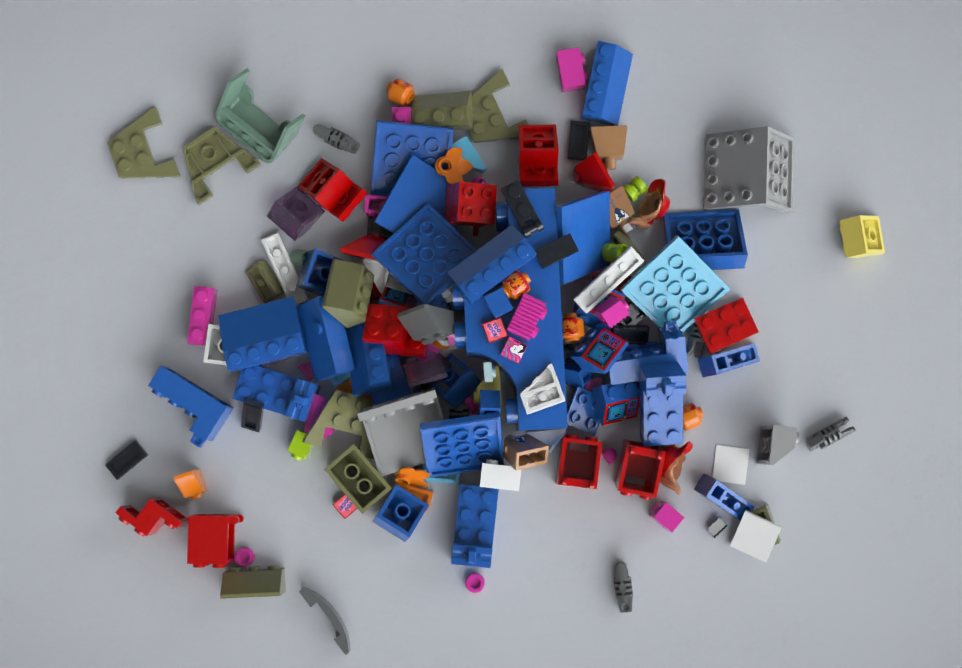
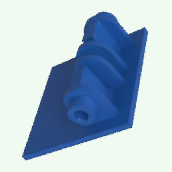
M577 387L574 390L572 401H570L571 404L568 406L567 424L595 436L600 419L593 393Z

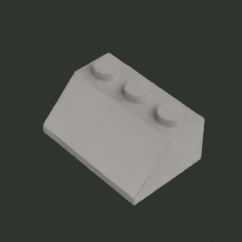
M779 425L761 426L757 464L774 465L795 448V444L799 442L797 428Z

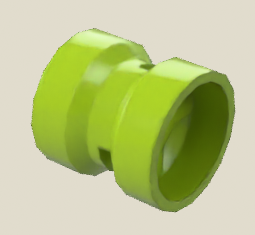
M638 176L632 178L631 183L623 186L631 202L636 201L640 194L648 191L646 184Z
M605 244L602 250L603 259L606 262H614L628 249L627 245Z

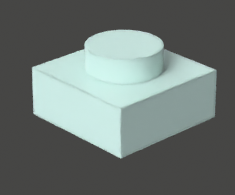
M483 362L485 383H493V378H496V367L492 366L491 362Z

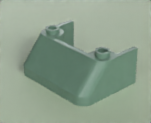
M246 68L228 80L215 113V119L222 128L266 163H272L297 136L306 115L301 114L292 122L285 120L280 126L252 104L254 94L252 89L245 84L250 72Z

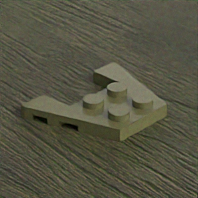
M503 69L499 70L472 95L473 129H468L474 143L518 138V125H528L527 120H523L508 127L492 94L510 85Z
M156 107L150 109L107 142L119 178L181 177L174 159L155 165L144 131L162 125Z
M212 127L182 147L198 205L213 197L203 179L235 158L246 174L261 165L257 159L215 127Z
M333 390L302 442L321 447L325 428L329 427L361 435L358 449L366 458L374 459L363 421L359 422L357 415L359 410L372 406V399L362 396L354 397L353 394Z

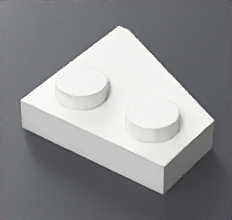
M549 364L532 381V384L520 394L526 414L565 402V397L552 364Z

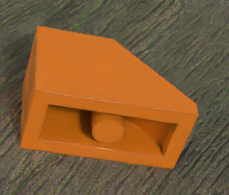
M200 469L173 476L184 498L191 497V500L203 497L202 493L207 492Z

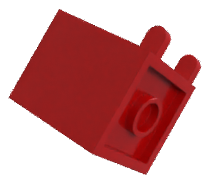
M462 181L446 185L444 218L452 226H473V236H478L479 227L495 224L497 185Z
M566 434L560 440L555 483L564 486L597 489L602 442H598L596 437L586 436L584 440L578 439L579 435ZM570 443L589 445L588 452L569 450Z
M623 440L615 486L617 491H620V494L625 496L637 494L640 495L639 498L651 500V497L657 498L666 454L662 446H644L642 442ZM626 476L644 478V486L625 482Z
M194 514L188 516L187 564H193L194 568H203L209 566V564H213V568H224L233 562L235 524L243 522L244 516L236 514Z

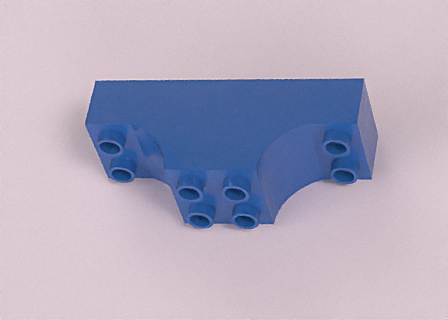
M555 188L524 189L544 227V230L536 231L531 234L532 236L525 238L534 250L558 239ZM496 202V231L503 232L513 225L524 236L507 202ZM532 219L525 222L527 226L534 224ZM535 257L518 270L521 273L526 272L531 280L528 283L530 291L526 294L546 302L545 308L548 309L544 319H539L536 325L540 328L535 339L531 337L529 341L507 331L522 297L517 300L508 299L513 307V311L500 316L508 337L489 343L482 324L497 318L494 317L489 306H487L484 296L471 305L455 282H452L454 310H465V321L454 322L456 349L466 348L467 357L480 358L491 362L495 366H499V369L506 375L514 388L515 399L505 400L506 424L516 423L517 431L568 428L559 262L542 269L537 257ZM502 283L499 284L497 287H495L493 290H491V291H490L489 293H487L486 295H488V294H490V293H492V292H494V291L500 289V288H501L500 285H502ZM509 337L528 345L519 364L501 356ZM549 364H552L565 397V402L526 414L520 394L532 384V381Z

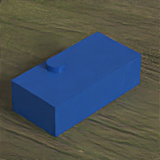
M324 296L316 297L297 306L315 382L332 379L355 370L345 326L322 307Z

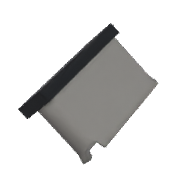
M719 517L706 530L715 538L728 525Z

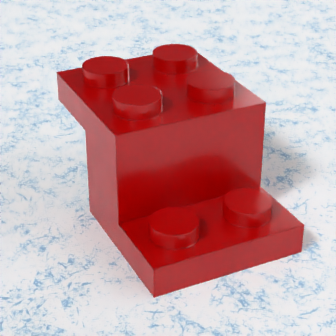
M556 124L518 125V164L522 187L558 186L559 148Z
M323 158L315 164L297 186L324 210L342 222L350 216L354 208L367 194L363 188L352 182L339 168Z
M744 298L694 318L709 354L759 332Z
M368 305L362 337L363 342L383 344L386 354L425 357L427 345L413 340L398 319L397 314L408 310L407 306Z
M160 497L149 499L140 512L131 505L120 506L115 512L122 523L126 525L131 524L135 527L134 531L143 537L144 535L156 534L164 523L172 529L184 527L188 523L187 517Z

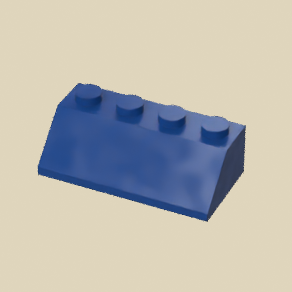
M598 41L583 106L582 120L618 126L633 57L632 53L616 44Z
M511 225L450 270L448 274L472 305L501 284L502 280L514 271L521 269L533 260L537 253L525 237Z
M365 322L349 328L345 327L355 370L350 372L354 397L392 390L388 357L384 345L380 343H366L362 340Z

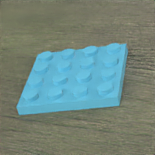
M678 235L620 288L659 328L664 327V322L676 320L682 333L695 322L694 318L705 313L730 290L720 277Z

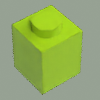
M301 430L296 431L287 450L292 453L291 457L299 461L302 458L307 459L313 447L311 444L302 442L307 433Z

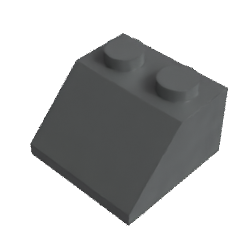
M422 304L397 314L398 319L412 339L420 341L424 345L433 344V341L444 340L447 336L455 334L454 311Z

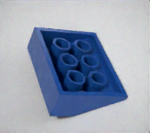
M739 209L666 213L663 216L665 246L678 235L712 270L745 268L748 253Z
M294 296L218 315L223 352L227 369L230 372L308 353Z

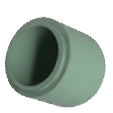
M293 250L290 254L291 262L296 265H304L308 251Z

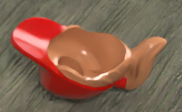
M656 179L651 182L648 192L644 195V200L638 208L639 217L631 218L629 224H635L639 228L648 229L654 220L666 214L670 206V199L665 195L666 182L664 179Z
M690 441L680 448L673 445L665 448L666 454L660 483L675 491L678 495H680L681 489L676 481L681 474L682 463L686 460L685 455L693 448V444Z

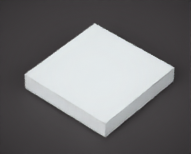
M745 510L730 546L766 563L782 526Z

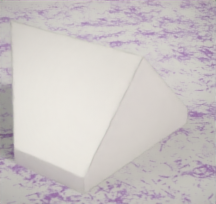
M365 258L363 262L366 268L375 275L374 282L382 295L391 274L378 261Z
M566 429L526 432V434L549 446L548 454H550L565 435Z

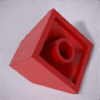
M597 152L574 167L573 177L578 184L581 183L582 187L599 192L607 190L611 193L613 191L615 183Z
M372 233V236L365 235L341 247L340 252L354 257L375 260L371 253L384 243L386 239H383L381 234Z

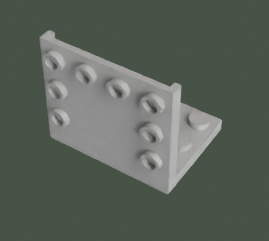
M769 126L706 134L704 209L714 210L764 205L784 213H793L794 138Z
M434 387L361 409L357 413L359 422L363 421L378 472L382 477L398 472L403 467H414L426 463L420 423L444 420Z

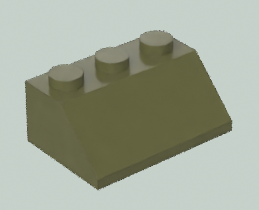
M472 91L416 96L411 109L412 124L454 128V130L473 129Z
M337 259L332 260L322 307L346 328L365 322L375 275L362 264Z
M355 444L350 446L324 469L362 514L392 489Z
M270 565L268 569H260V566H250L248 570H241V567H230L229 571L223 573L220 599L281 596L286 592L285 568H280V565Z

